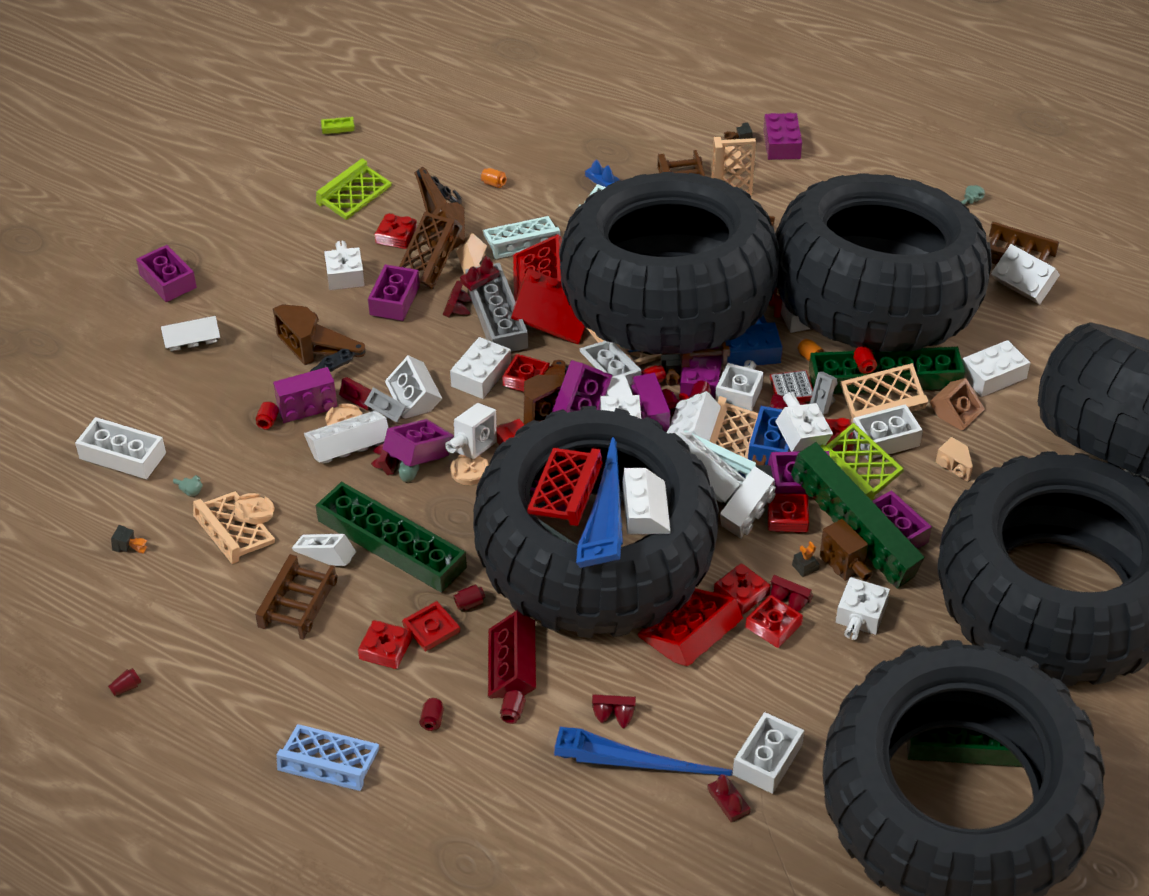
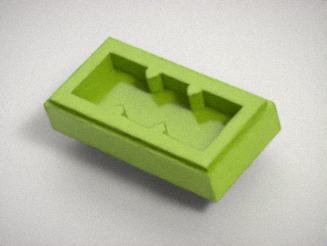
M353 117L321 120L322 134L355 131Z

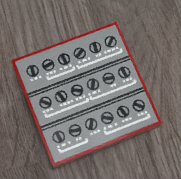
M806 370L770 374V382L774 393L784 396L789 392H794L798 401H811L813 388Z

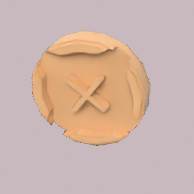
M339 404V407H332L326 413V425L350 419L363 413L356 405Z
M459 455L455 461L451 462L450 472L456 482L463 485H475L479 483L486 466H489L487 459L482 458L481 455L475 459Z
M248 493L241 495L235 502L234 512L244 522L262 524L272 518L274 504L267 497L264 499L259 494Z

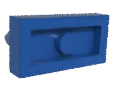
M598 160L592 163L591 168L585 170L587 178L603 187H607L620 180L613 175L609 165L603 168Z

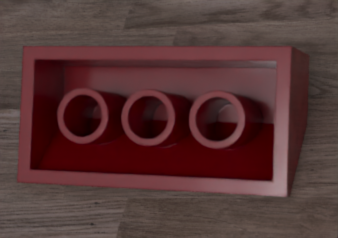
M518 610L488 629V697L491 699L504 698L506 692L512 690L520 691L525 696L536 689L535 620L526 615L523 616Z

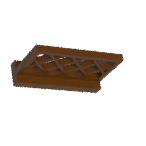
M424 212L399 267L405 268L410 265L411 269L419 271L424 269L421 279L419 278L420 283L434 289L463 226L453 218L448 219ZM428 217L432 218L433 224L426 227ZM445 222L444 230L440 231L438 226ZM435 228L437 233L429 237L428 231ZM425 233L426 239L419 242L420 235ZM439 238L437 245L433 247L431 241ZM428 243L429 249L422 253L421 247ZM417 249L419 255L412 258V252ZM431 253L430 260L425 263L424 257ZM421 259L422 265L415 268L413 263Z

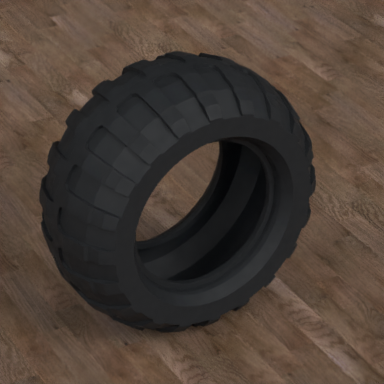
M662 172L637 175L623 181H616L603 190L591 194L586 198L585 203L578 206L574 214L569 218L559 251L561 285L576 318L604 341L614 342L625 349L639 350L651 354H687L693 351L718 347L727 340L740 337L745 333L746 329L755 325L764 315L778 283L779 244L768 213L746 191L733 187L723 180L695 173Z
M859 173L856 175L836 176L827 181L817 182L810 185L806 191L798 194L795 200L789 203L775 232L779 244V275L776 288H778L780 298L784 302L786 309L793 315L798 316L799 321L808 328L819 332L830 340L839 341L851 347L866 346L870 350H879V352H907L921 350L926 346L940 345L948 338L956 336L969 325L986 295L992 262L990 243L987 242L986 232L982 227L981 221L974 214L970 213L969 208L959 200H955L938 188H933L916 180L886 174Z
M1092 322L1076 326L1071 333L1064 335L1051 352L1041 376L1037 401L1040 407V418L1048 430L1071 445L1125 470L1149 478V339Z
M583 406L580 411L568 413L562 409L551 412L543 421L533 420L517 430L513 438H508L498 446L489 466H486L476 489L473 513L475 549L483 568L486 567V573L493 588L498 594H502L504 598L510 600L512 608L518 610L523 616L533 617L541 621L542 626L556 632H559L560 629L578 632V637L592 638L594 633H610L612 637L630 634L631 629L639 627L646 629L655 626L663 621L666 614L679 610L691 597L695 587H698L706 576L711 565L718 533V504L703 462L695 454L690 453L689 445L677 434L663 431L659 422L648 417L640 419L630 415L628 410L615 408V411L596 410V406ZM612 437H614L617 446L620 500L624 501V468H646L665 481L670 534H648L632 544L621 547L619 560L579 568L576 563L578 545L559 539L540 523L536 517L537 515L528 514L527 509L533 497L530 494L531 487H537L534 480H540L553 448L591 453L592 449H599L602 466L591 492L592 495H597ZM556 456L555 461L559 463L565 460L566 457ZM579 459L575 461V464L577 466L585 463L586 460ZM568 464L561 469L564 471L570 470L573 467L571 464ZM558 470L549 473V477L553 478L560 473ZM556 482V483H555V485H556L557 487H560V486L563 485L562 483H559V482ZM550 486L542 489L545 492L552 491ZM570 488L561 493L566 497L572 494L573 490ZM557 494L549 498V501L553 503L561 498ZM545 501L536 504L535 507L542 508L547 506Z
M1055 451L1041 452L1032 458L1026 456L1014 457L1004 462L1001 467H993L978 476L970 489L964 490L950 511L949 519L942 532L937 565L947 611L954 618L955 622L960 624L964 637L975 646L983 647L984 643L1001 647L1000 651L1011 654L1019 659L1021 656H1025L1039 665V670L1047 674L1051 679H1059L1065 686L1076 685L1078 681H1088L1092 685L1113 681L1117 675L1126 676L1144 668L1149 662V481L1141 476L1135 477L1124 471L1123 468L1110 462L1105 463L1091 459L1087 454L1058 455ZM1033 543H1052L1073 547L1087 552L1109 565L1117 573L1123 584L1102 592H1078L1057 588L1043 583L1019 569L1007 552L1018 546Z
M946 640L941 645L930 647L913 646L905 649L899 657L889 661L884 660L871 669L865 676V681L860 686L856 684L840 705V710L829 728L822 773L825 806L829 817L838 830V838L852 859L856 858L865 868L868 878L880 888L886 886L900 896H1044L1052 886L1071 875L1090 846L1103 811L1105 801L1103 786L1105 767L1100 746H1096L1093 739L1094 730L1085 710L1077 707L1071 699L1070 690L1059 679H1051L1047 674L1039 670V665L1025 656H1021L1019 659L1011 654L1000 651L1001 647L993 644L984 643L983 647L963 645L960 640ZM947 727L974 730L997 740L1015 755L1029 778L1033 802L1020 815L998 826L983 829H964L949 826L926 816L906 799L894 780L889 762L903 744L926 731Z

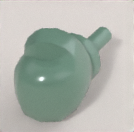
M978 185L968 186L964 195L965 199L961 203L966 204L968 202L972 204L982 200L985 196V190Z
M401 461L399 468L401 480L403 482H411L420 469L419 464L407 466Z
M197 475L192 479L184 478L182 481L176 478L173 479V483L178 484L179 489L190 497L197 496L203 487L200 481L201 478Z

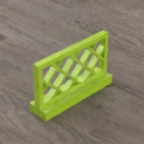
M361 158L316 191V204L320 207L323 205L327 206L347 220L390 188L392 183L368 167L367 161ZM368 173L372 178H363V175ZM361 182V186H351V184ZM363 182H373V186H363ZM375 182H376V183H383L384 185H383V186H375ZM349 191L350 194H340V192ZM352 191H361V194H352ZM364 191H373L371 195H364ZM338 199V203H331L329 200ZM340 199H350V203H340ZM352 199H362V202L352 203ZM341 208H351V210L345 213Z
M855 423L851 424L826 446L824 444L820 445L824 451H829L830 457L871 501L875 500V495L904 472V469ZM854 430L858 433V439H848V435ZM844 444L843 451L835 452L832 450L836 445ZM847 444H857L856 451H847ZM861 444H870L869 451H860ZM869 455V462L859 463V456ZM873 455H882V462H872ZM846 456H856L855 463H846ZM868 467L867 475H859L858 468ZM872 467H882L881 474H871ZM885 467L896 468L892 474H885ZM870 479H880V484L873 489L870 486Z

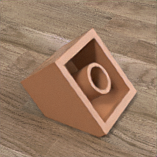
M966 378L950 382L929 402L940 419L960 430H964L985 410Z

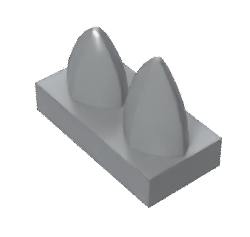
M818 372L810 404L817 403L822 414H828L829 407L836 401L833 397V392L838 384L837 378L825 372Z
M374 387L364 403L397 423L407 407Z

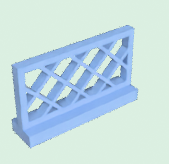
M297 724L285 747L279 749L276 754L277 770L361 791L364 785L363 779L379 751V744ZM300 733L310 736L302 740L298 738ZM327 739L330 742L320 745L318 741ZM310 743H314L316 746L309 750H305L303 747ZM348 744L350 748L340 750L338 746ZM298 747L301 750L300 753L290 751ZM334 747L336 752L326 756L324 751ZM363 749L371 750L370 753L362 756L359 751ZM320 753L322 757L316 758L310 755ZM355 753L356 758L346 760V755ZM340 758L342 763L332 762L331 760ZM361 763L363 767L360 769L352 767V765Z

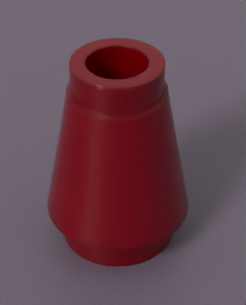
M131 668L130 670L126 669L108 687L115 697L137 688L138 684L142 681L135 670Z

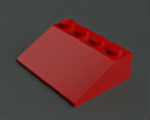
M559 234L513 254L515 302L521 282L528 268L561 281L559 251L562 238Z
M528 268L521 282L511 319L516 321L523 319L526 325L579 344L585 326L574 315L562 288L561 281Z
M695 588V591L683 607L666 614L663 621L657 625L641 630L638 633V637L672 662L689 666L701 654L708 651L715 642L722 639L729 630L736 627L743 619L736 598Z

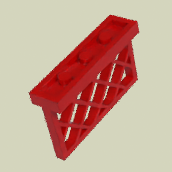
M553 448L528 506V514L567 519L570 525L578 526L602 466L600 450L592 449L591 453ZM556 456L566 457L565 460L559 463L555 461ZM579 459L586 460V462L581 465L577 466L575 464V461ZM571 464L573 467L572 469L564 472L561 469L562 467ZM558 470L559 475L553 478L549 477V473ZM578 473L579 478L570 481L568 477ZM563 479L567 482V484L560 487L555 485L556 482ZM551 485L554 490L544 494L542 489ZM571 488L573 493L564 497L561 492ZM558 494L561 499L551 503L549 498ZM545 501L547 506L542 508L535 507L536 504ZM563 504L567 506L565 512L557 511L555 509L556 507L561 506Z

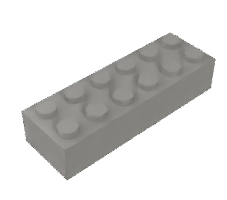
M495 263L493 266L499 270L500 277L473 291L468 289L488 341L511 349V352L527 349V329L523 319H519V321L511 319L515 300L500 263Z

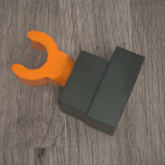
M118 525L111 537L113 551L120 552L123 550L127 552L131 546L132 549L143 554L147 549V546H144L147 540L143 538L134 539V530L125 526Z
M811 541L806 549L801 545V552L795 554L792 561V566L802 577L819 570L820 567L819 562L812 556L816 547Z

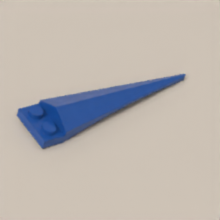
M612 437L604 472L591 514L578 543L576 563L579 568L620 559L623 537L617 446L614 437Z
M560 727L554 747L555 756L562 758L575 757L576 762L715 775L723 774L727 776H732L733 772L730 769L690 763L656 755L617 743L579 728Z

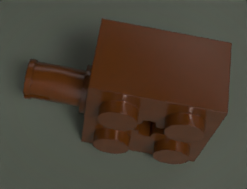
M843 519L823 528L820 548L821 559L827 562L844 581L855 575H858L865 582L873 576V572L865 565L868 543Z

